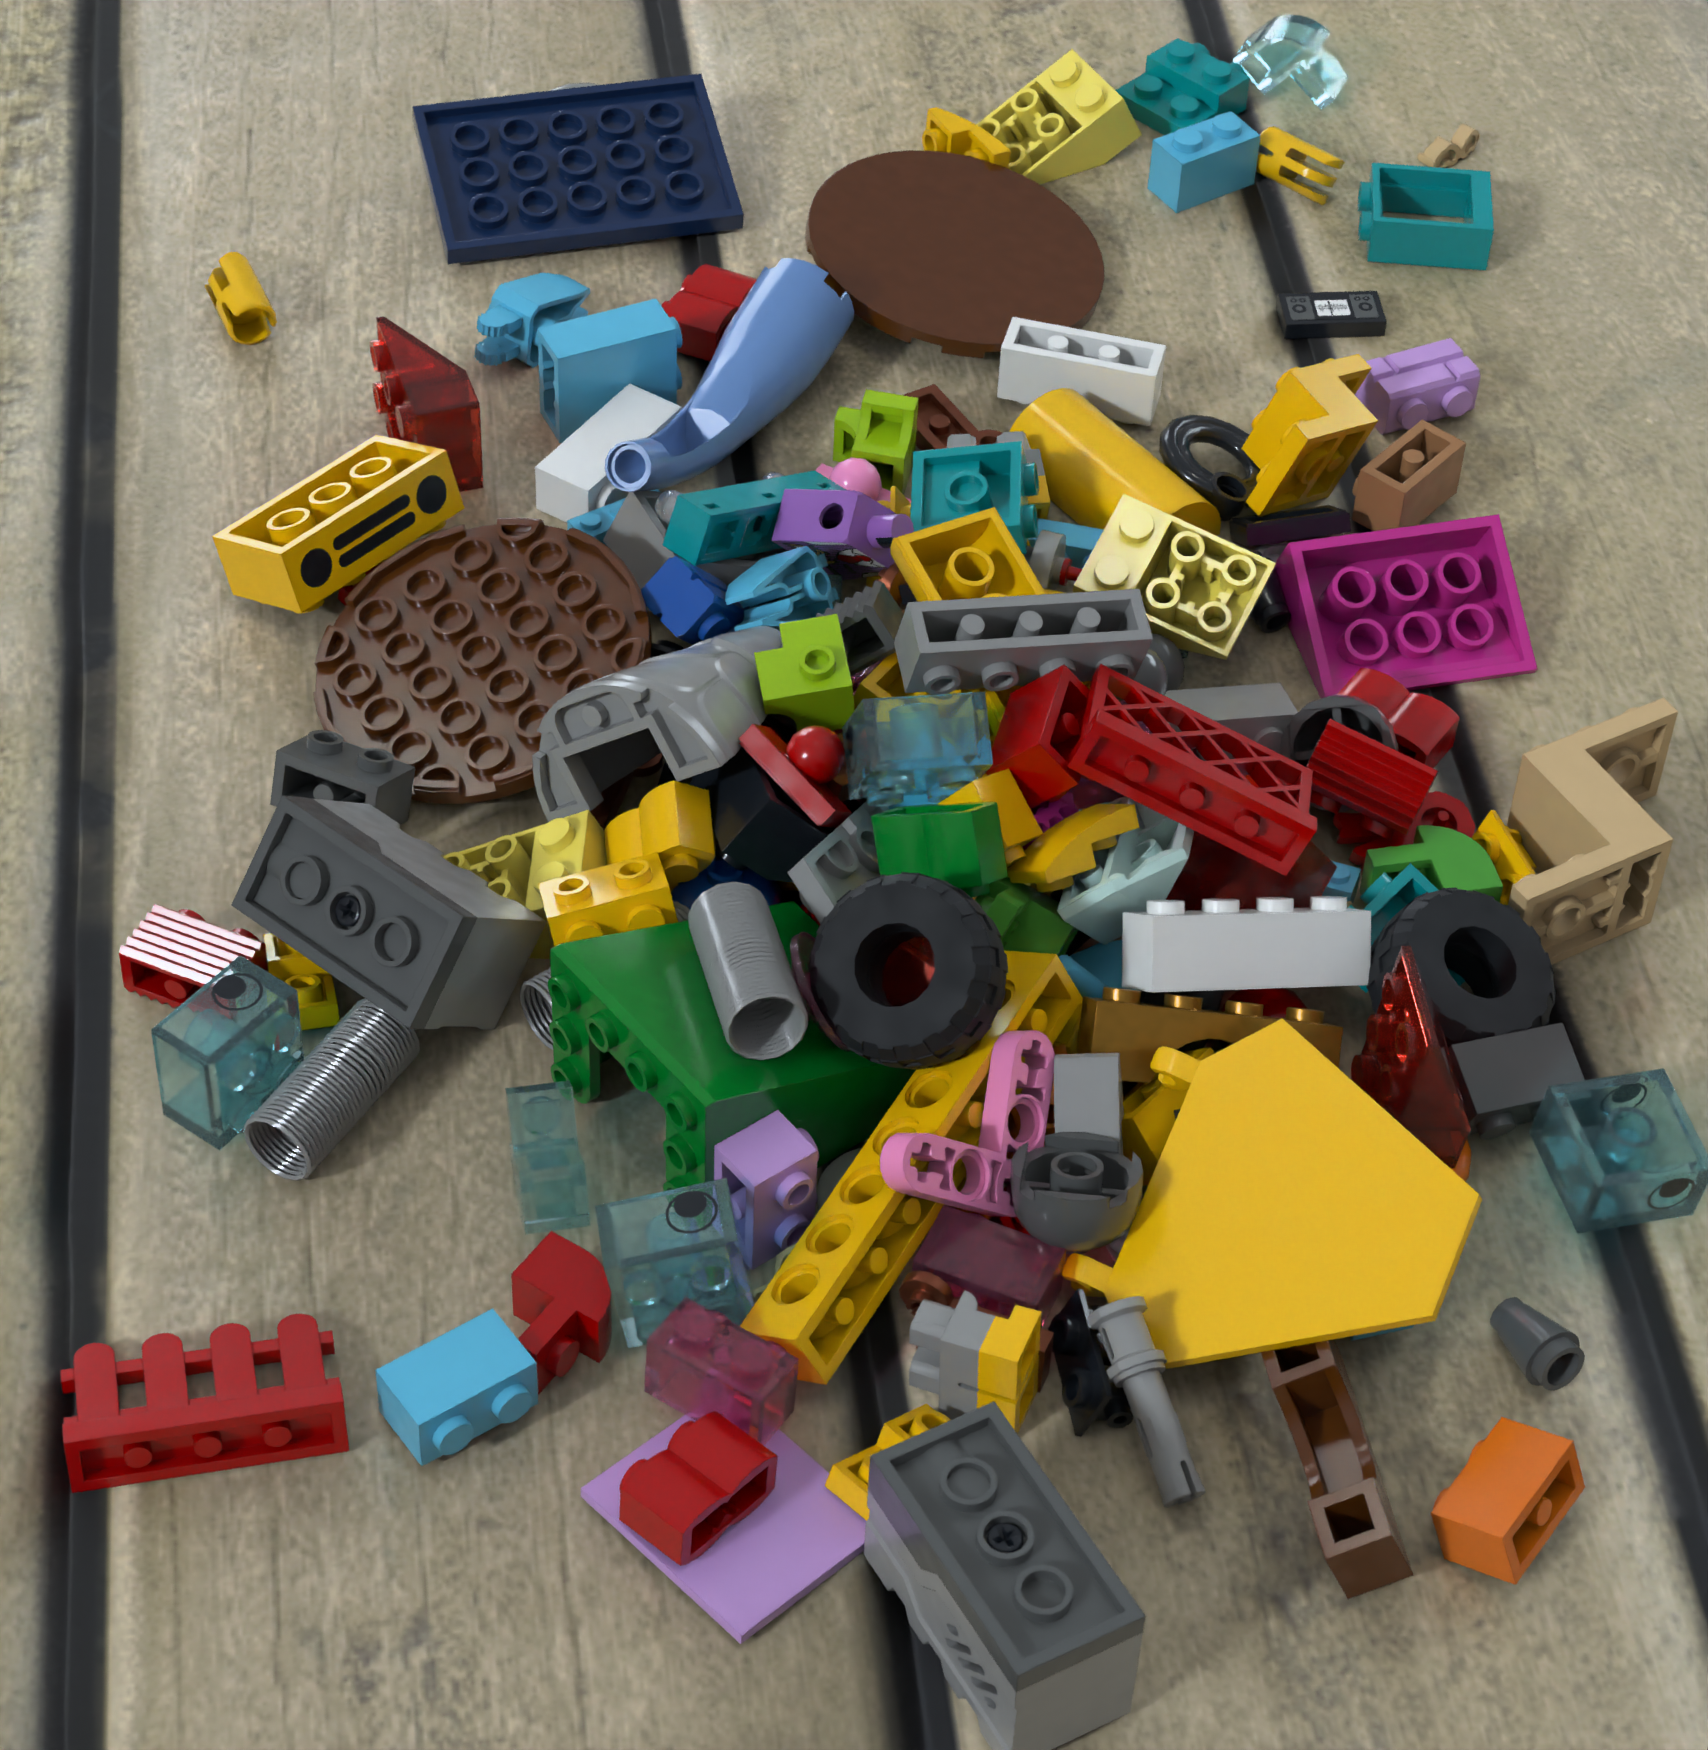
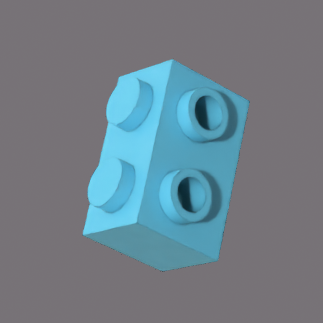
M1230 111L1153 139L1148 189L1174 212L1178 213L1253 185L1261 135Z
M493 1308L375 1370L379 1411L421 1466L442 1455H452L459 1452L472 1439L502 1423L506 1424L518 1420L531 1407L538 1404L537 1362Z

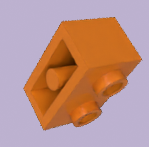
M1501 1417L1485 1440L1479 1441L1474 1446L1468 1463L1451 1486L1440 1492L1434 1503L1431 1516L1444 1559L1516 1585L1585 1488L1573 1440Z

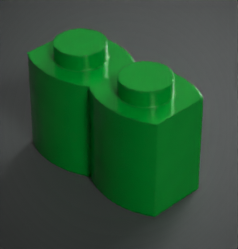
M997 802L911 805L896 807L871 816L880 875L888 876L901 874V872L920 873L944 880L963 890L970 897L990 893L989 883L1008 877Z

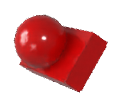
M752 724L738 738L741 741L739 744L817 826L837 828L852 814L825 785L838 776L845 762L843 743L838 735L828 727L819 725L804 727L793 734L788 745L771 727Z

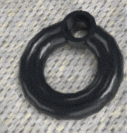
M1190 414L1171 420L1160 434L1159 452L1165 465L1215 506L1220 514L1221 521H1229L1232 517L1238 516L1243 508L1250 507L1246 500L1257 485L1256 476L1260 469L1241 449L1249 434L1231 423L1211 416ZM1199 442L1221 447L1242 464L1246 477L1241 479L1228 472L1211 473L1194 459L1190 451L1191 444Z

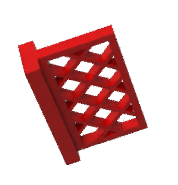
M1100 663L1091 679L1080 739L1070 753L1067 767L1286 876L1317 831L1318 818L1309 814L1313 770ZM1114 695L1124 699L1128 705H1122ZM1142 721L1152 734L1145 732L1137 722ZM1169 723L1177 726L1182 732H1176ZM1196 748L1206 761L1199 759L1191 749ZM1223 750L1231 753L1235 759H1229ZM1244 775H1250L1260 788L1252 786ZM1275 776L1285 780L1286 782L1292 785L1283 786Z

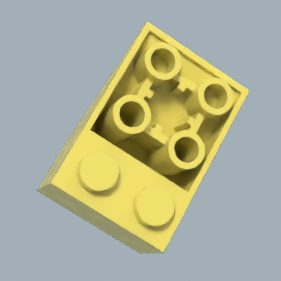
M1073 49L976 124L1011 150L1010 170L1038 184L1047 183L1104 165L1142 135L1124 98Z
M1123 493L1073 586V593L1140 589L1151 633L1166 637L1178 649L1227 660L1276 563Z
M588 809L564 818L553 819L548 823L512 835L501 836L493 841L466 850L449 853L444 856V859L457 867L472 871L488 882V888L500 896L519 902L547 921L537 883L606 866L604 830ZM546 922L529 958L550 959V949L554 947L548 922Z

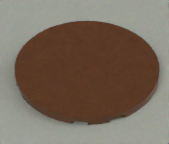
M909 150L877 154L855 161L835 172L818 189L812 200L806 223L805 242L807 252L812 254L818 267L828 272L824 282L839 297L842 296L843 292L848 293L856 316L884 333L904 342L911 343L912 339L916 338L924 342L942 346L941 353L983 358L985 352H1001V346L1012 317L1082 329L1094 314L1103 288L1104 262L1100 248L1090 229L1078 214L1054 193L1033 180L1003 166L970 156L939 151Z
M498 518L497 524L466 529L464 524L432 534L395 553L363 578L345 598L347 606L341 612L334 625L327 626L319 644L315 659V666L317 668L316 689L313 695L317 715L324 730L336 732L343 737V741L364 749L378 748L386 750L393 754L395 760L415 767L412 800L438 804H465L502 798L535 787L532 755L539 751L542 735L537 730L548 710L558 700L584 684L636 666L650 658L652 644L650 617L642 592L632 572L623 560L598 539L578 529L570 528L565 530L546 526L543 520L530 518Z

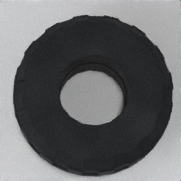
M907 872L888 876L880 875L866 880V883L854 890H849L837 901V904L827 917H824L816 932L817 936L813 949L810 951L808 967L811 981L810 992L814 1006L817 1007L823 1019V1024L830 1033L845 1044L848 1049L869 1061L892 1068L913 1070L933 1068L934 1065L947 1061L951 1062L965 1054V1051L978 1040L981 1041L992 1027L991 1024L998 1010L1002 1007L1006 994L1005 984L1008 973L1007 954H1005L1001 942L1002 936L994 921L985 913L979 903L963 890L944 880L920 873ZM914 937H926L935 955L934 974L929 986L916 1000L903 1006H892L888 1002L883 989V969L887 959L901 943Z
M1441 888L1438 891L1426 892L1414 898L1392 917L1371 946V967L1366 987L1369 991L1372 1001L1371 1006L1377 1019L1390 1034L1389 1038L1400 1049L1403 1048L1414 1056L1413 1059L1430 1068L1453 1044L1546 1026L1550 1020L1549 1016L1552 1007L1555 1005L1556 995L1553 980L1554 971L1548 952L1545 953L1541 945V938L1532 926L1529 927L1521 919L1520 913L1509 905H1503L1494 900V897L1474 890ZM1448 968L1462 976L1471 987L1474 995L1457 984L1450 975Z

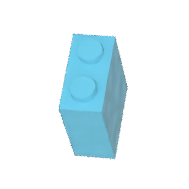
M655 298L538 328L540 413L559 443L564 442L629 383L677 404V390L682 388V376L677 364V348L682 346V333L675 317H669Z

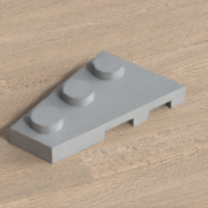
M878 791L787 872L800 892L802 903L815 915L820 924L837 904V901L849 890H854L866 883V880L880 876L871 816L890 809Z

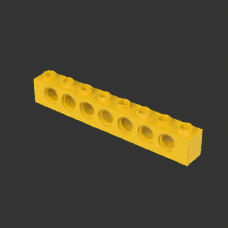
M1004 951L1007 954L1008 964L1005 984L1006 994L1002 1007L998 1010L991 1024L992 1027L981 1041L978 1040L962 1056L951 1062L947 1061L934 1065L933 1068L915 1070L737 1329V1333L767 1375L827 1385L946 1206L945 1204L899 1193L889 1188L883 1180L880 1170V1155L883 1145L889 1137L896 1133H930L978 1147L991 1053L996 1040L1007 1031L1031 1030L1040 1031L1045 1034L1053 1045L1083 1000L1057 954ZM1021 1056V1062L1025 1063V1057ZM1016 1088L1015 1094H1020L1022 1088ZM910 1158V1166L915 1167L918 1172H927L930 1161ZM961 1158L955 1163L953 1169V1182L956 1189L966 1176L965 1164Z

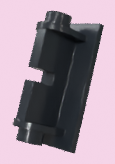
M1077 1288L1060 1313L1054 1316L1048 1330L1054 1332L1052 1352L1055 1356L1062 1383V1398L1065 1405L1068 1406L1075 1436L1082 1437L1095 1419L1107 1421L1109 1427L1122 1428L1129 1425L1134 1417L1123 1387L1118 1388L1114 1382H1110L1106 1371L1109 1367L1104 1365L1111 1366V1362L1099 1329H1092L1087 1318L1101 1306H1088L1084 1289Z

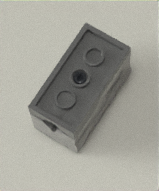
M283 795L231 906L409 1029H439L441 1026L495 1029L547 922L519 902L500 896L488 888V882L472 871L453 865L444 859L443 852L426 841L411 837L400 829L398 822L370 804Z
M994 1401L870 1455L867 1507L870 1511L869 1519L866 1521L864 1555L888 1591H895L905 1605L908 1622L922 1644H930L938 1655L945 1679L958 1699H966L976 1713L980 1732L992 1750H1053L1130 1713L1146 1615Z

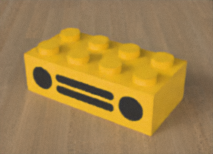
M375 435L212 537L233 595L302 614L321 607L325 602L324 599L340 588L360 582L366 576L365 572L406 548L407 545L419 537L442 529L446 525L447 519L465 508L446 450Z

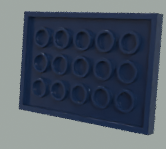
M702 74L412 106L413 124L448 264L743 228L744 213Z

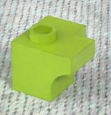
M866 389L861 410L839 406L834 419L833 461L842 462L851 457L866 459L877 468L882 488L890 491V487L896 486L904 495L913 468V451L916 449L919 398Z
M838 614L780 623L782 648L754 652L765 714H782L792 718L796 723L797 732L804 727L812 725L828 727L830 730L848 728L849 725L855 727L856 716L853 686Z

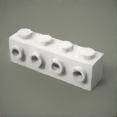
M1311 896L1310 908H1294V898L1260 897L1256 898V909H1240L1239 899L1210 898L1202 899V910L1185 911V901L1147 900V912H1123V988L1156 993L1368 985L1371 967V911L1347 908V897Z

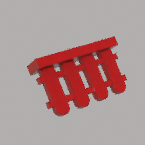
M298 1313L283 1318L277 1326L278 1338L251 1342L250 1332L245 1326L237 1323H228L212 1331L210 1335V1348L184 1352L181 1339L170 1333H159L149 1337L142 1345V1358L116 1362L113 1349L103 1343H91L81 1347L74 1354V1368L60 1370L63 1394L76 1392L77 1416L65 1417L64 1424H62L63 1444L72 1493L348 1452L349 1444L342 1386L339 1377L325 1378L322 1358L324 1355L335 1354L332 1330L319 1332L317 1321L312 1316ZM281 1362L284 1385L257 1389L254 1366ZM213 1372L216 1395L189 1399L187 1376ZM145 1382L147 1405L120 1409L118 1386Z

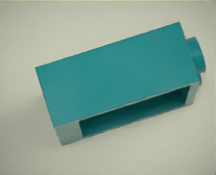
M1372 163L1369 182H1360L1357 207L1358 211L1361 212L1358 241H1367V261L1473 270L1487 269L1494 232L1490 171ZM1383 212L1464 218V223L1383 217Z

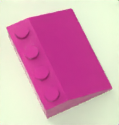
M1499 514L1289 542L1275 562V570L1288 610L1291 613L1288 627L1320 698L1337 694L1360 668H1369L1383 672L1400 682L1408 691L1535 673L1537 670Z

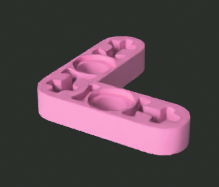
M1007 1031L1001 1034L994 1043L978 1147L930 1133H896L889 1137L883 1145L880 1155V1170L883 1180L888 1187L899 1193L987 1216L1017 1217L1014 1211L1010 1183L1011 1159H1006L1007 1152H1013L1014 1156L1018 1148L1027 1142L1028 1153L1036 1148L1044 1147L1055 1057L1052 1043L1048 1037L1040 1031ZM1021 1056L1025 1057V1063L1021 1062ZM1016 1088H1022V1094H1015ZM1013 1107L1017 1109L1021 1119V1128L1015 1140H1013L1008 1130V1117ZM910 1158L930 1161L927 1172H918L915 1167L910 1166ZM959 1158H961L966 1168V1182L960 1192L955 1188L953 1182V1169ZM1003 1183L1007 1184V1192L1003 1191Z

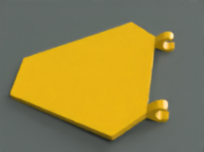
M1283 1018L1201 1061L1169 1047L1162 1046L1156 1050L1150 1063V1068L1155 1073H1159V1082L1164 1087L1175 1090H1188L1114 1268L1077 1253L1070 1254L1062 1270V1276L1066 1280L1071 1281V1287L1075 1291L1079 1288L1084 1289L1086 1296L1106 1297L1108 1304L1128 1297L1143 1296L1148 1308L1143 1313L1155 1349L1163 1350L1167 1360L1165 1363L1166 1369L1436 1321L1482 1202L1478 1192Z

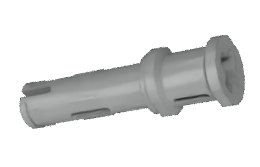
M1133 1296L1106 1304L1096 1309L1087 1318L1092 1329H1099L1111 1362V1366L1106 1370L1110 1382H1114L1118 1388L1123 1387L1142 1445L1157 1480L1164 1507H1171L1177 1503L1180 1505L1192 1501L1206 1492L1199 1474L1196 1472L1186 1444L1185 1435L1161 1375L1166 1370L1165 1363L1167 1360L1163 1350L1155 1349L1143 1316V1313L1148 1309L1143 1296Z

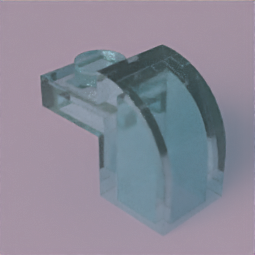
M1281 15L1269 20L1247 37L1233 58L1234 62L1244 68L1247 76L1250 77V80L1263 94L1290 76L1320 110L1335 100L1349 77L1342 69L1339 61L1334 56L1328 54L1322 47L1331 32L1319 22L1301 15Z
M570 1080L505 1088L511 1140L509 1147L519 1214L525 1234L591 1226L585 1163L578 1149L573 1088Z

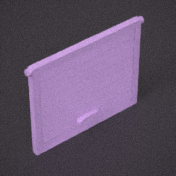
M719 1383L714 1388V1395L581 1488V1497L733 1638L742 1644L864 1551L866 1520L824 1486L829 1475L828 1471L731 1386ZM717 1411L778 1456L775 1488L751 1514L740 1522L728 1526L719 1539L701 1556L686 1565L680 1566L619 1520L620 1483L627 1470L640 1459L648 1460L657 1453L666 1450L673 1434L682 1424L690 1420L695 1422L702 1416Z

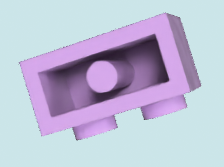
M779 1110L714 1145V1199L718 1205V1215L713 1222V1229L751 1270L774 1258L787 1247L796 1244L815 1217L817 1162L819 1161L817 1145L803 1128L796 1129Z

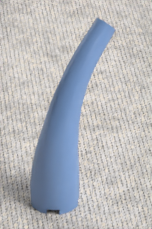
M781 258L776 267L769 269L765 267L725 329L702 379L682 410L652 437L624 441L616 444L609 451L605 459V472L611 484L621 491L628 492L651 491L671 487L709 470L742 446L785 411L813 383L828 362L853 321L854 309L848 293L843 292L842 296L839 297L824 282L828 272L804 260Z

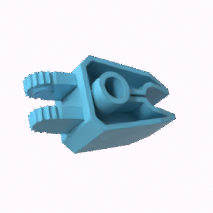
M539 273L500 284L492 296L488 310L485 311V314L481 313V316H478L477 319L478 332L486 335L487 338L483 339V342L479 341V344H476L474 355L476 361L484 365L497 366L502 364V362L515 358L532 368L536 367L539 364L538 328L588 316V311L580 307V305L590 294V288L567 276L550 273Z
M803 546L762 558L728 585L725 594L726 605L739 602L743 608L750 607L744 610V620L734 627L735 631L762 625L770 626L780 631V623L815 618L817 613L824 614L826 608L833 609L832 602L839 599L836 588L831 587L827 573L822 569L828 566L825 554L816 555L808 546Z

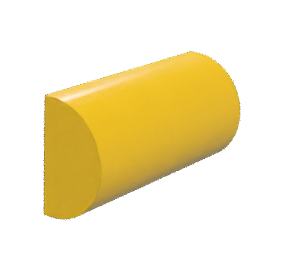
M1059 388L1043 394L1027 406L1012 425L1009 432L1023 431L1030 448L1040 449L1050 500L1079 525L1104 529L1124 493L1211 534L1220 535L1221 518L1216 507L1077 391L1070 388Z
M995 507L905 534L892 540L890 547L891 556L918 602L1046 594ZM1091 681L1082 682L1088 689H1090ZM1013 686L1003 691H989L985 688L968 689L995 737L1010 693L1023 686Z

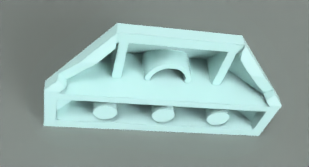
M1124 795L1108 804H1135L1139 828L1116 835L1117 845L1093 851L1096 868L1073 875L1074 885L1063 889L1057 910L1065 922L1103 945L1122 936L1123 912H1147V900H1166L1189 858L1194 830Z

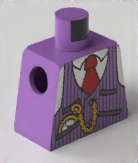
M784 489L771 541L788 551L808 546L816 555L824 553L828 566L822 569L838 581L878 576L883 568L888 569L895 563L890 553L893 538L914 532V527L911 519L906 514H896L862 492L855 490Z

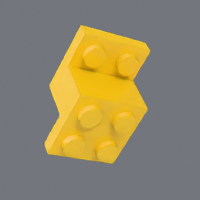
M1359 354L1339 359L1330 358L1322 363L1302 368H1291L1277 381L1275 386L1277 391L1268 406L1254 418L1251 424L1253 430L1241 449L1260 469L1256 476L1257 485L1246 500V503L1258 517L1328 498L1377 424L1378 420L1355 396L1357 390L1372 369Z

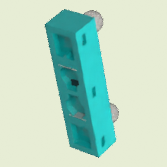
M815 470L786 476L780 472H769L758 481L686 494L676 490L664 491L655 501V512L662 521L668 524L662 545L697 566L783 548L771 540L784 489H846Z

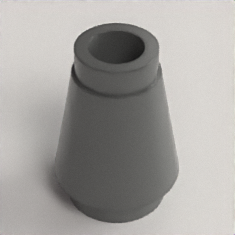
M1517 1297L1504 1300L1493 1311L1490 1325L1497 1332L1529 1383L1536 1386L1542 1385L1547 1390H1557L1569 1384L1578 1375L1584 1364L1585 1355L1583 1350L1579 1348L1580 1342L1576 1334L1529 1305L1524 1304Z

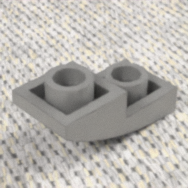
M1120 1053L1055 1054V1133L1086 1132L1106 1136L1119 1142V1154L1124 1156L1121 1125L1124 1108Z

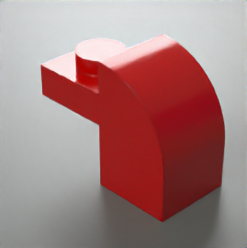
M550 1231L511 1274L513 1315L530 1324L518 1340L537 1362L538 1395L555 1376L563 1377L574 1365L579 1352L600 1363L609 1349L612 1338L611 1284L605 1268L590 1252Z

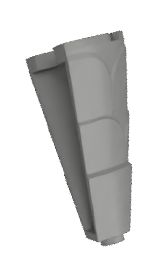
M762 625L720 634L698 642L686 649L646 659L636 666L591 681L572 690L558 700L541 721L537 730L542 733L540 748L538 752L532 755L534 783L547 821L564 818L588 809L589 811L593 810L604 801L601 795L602 791L660 753L664 756L676 781L723 766L742 747L739 744L741 741L738 738L752 724L761 725L768 715L764 711L754 652L780 648L782 644L780 631L773 627Z

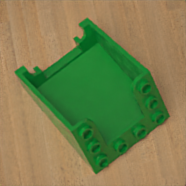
M794 901L769 905V909L807 1011L808 1027L803 1039L791 1051L777 1058L767 1060L744 1058L735 1053L727 1043L690 933L688 920L561 943L550 949L551 978L548 980V990L552 998V1022L549 1024L554 1064L551 1065L550 1069L552 1079L558 1090L565 1097H574L578 1102L587 1104L600 1095V1063L614 1057L625 1068L632 1084L641 1092L648 1091L664 1108L666 1113V1140L663 1142V1150L666 1156L667 1182L663 1184V1192L668 1204L676 1196L688 1191L705 1192L714 1198V1145L776 1110H779L796 1129L803 1128L811 1135L819 1151L817 1168L871 1136L915 1072L913 1069L892 1068L863 1058L835 1038L823 1024V1019L813 1003L810 992V970H808L810 951L813 949L819 925ZM883 987L887 1000L892 1006H903ZM705 1196L707 1205L704 1211L695 1217L689 1218L699 1229L707 1225L713 1218L714 1204L707 1196ZM673 1202V1204L671 1205V1208H672V1210L675 1212V1210H674V1202ZM713 1223L705 1230H702L703 1234L713 1229Z

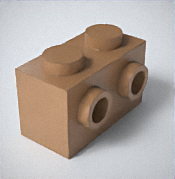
M1424 420L1419 421L1360 469V474L1352 490L1353 495L1356 496L1352 520L1372 531L1420 524L1457 493L1466 442Z

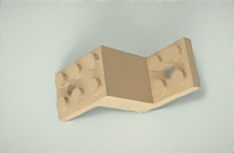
M1664 697L1641 707L1630 708L1623 714L1594 726H1585L1576 733L1549 744L1538 745L1522 755L1507 826L1509 829L1517 830L1521 835L1522 845L1537 866L1535 871L1538 874H1529L1512 885L1508 905L1520 913L1521 919L1529 927L1532 926L1541 938V945L1545 953L1548 952L1551 965L1651 923L1673 838L1638 803L1657 794L1678 711Z

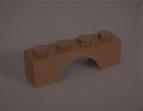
M1334 1339L1261 1352L1272 1390L1287 1421L1306 1474L1311 1494V1500L1307 1501L1325 1561L1346 1597L1350 1599L1413 1576L1345 1364Z

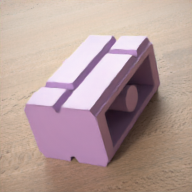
M1452 338L1393 353L1383 358L1378 357L1367 360L1366 362L1372 369L1355 394L1378 420L1375 428L1381 435L1402 429L1410 430L1421 420L1431 422L1449 416L1458 417L1474 409L1480 373L1479 368L1468 356L1463 357V351Z

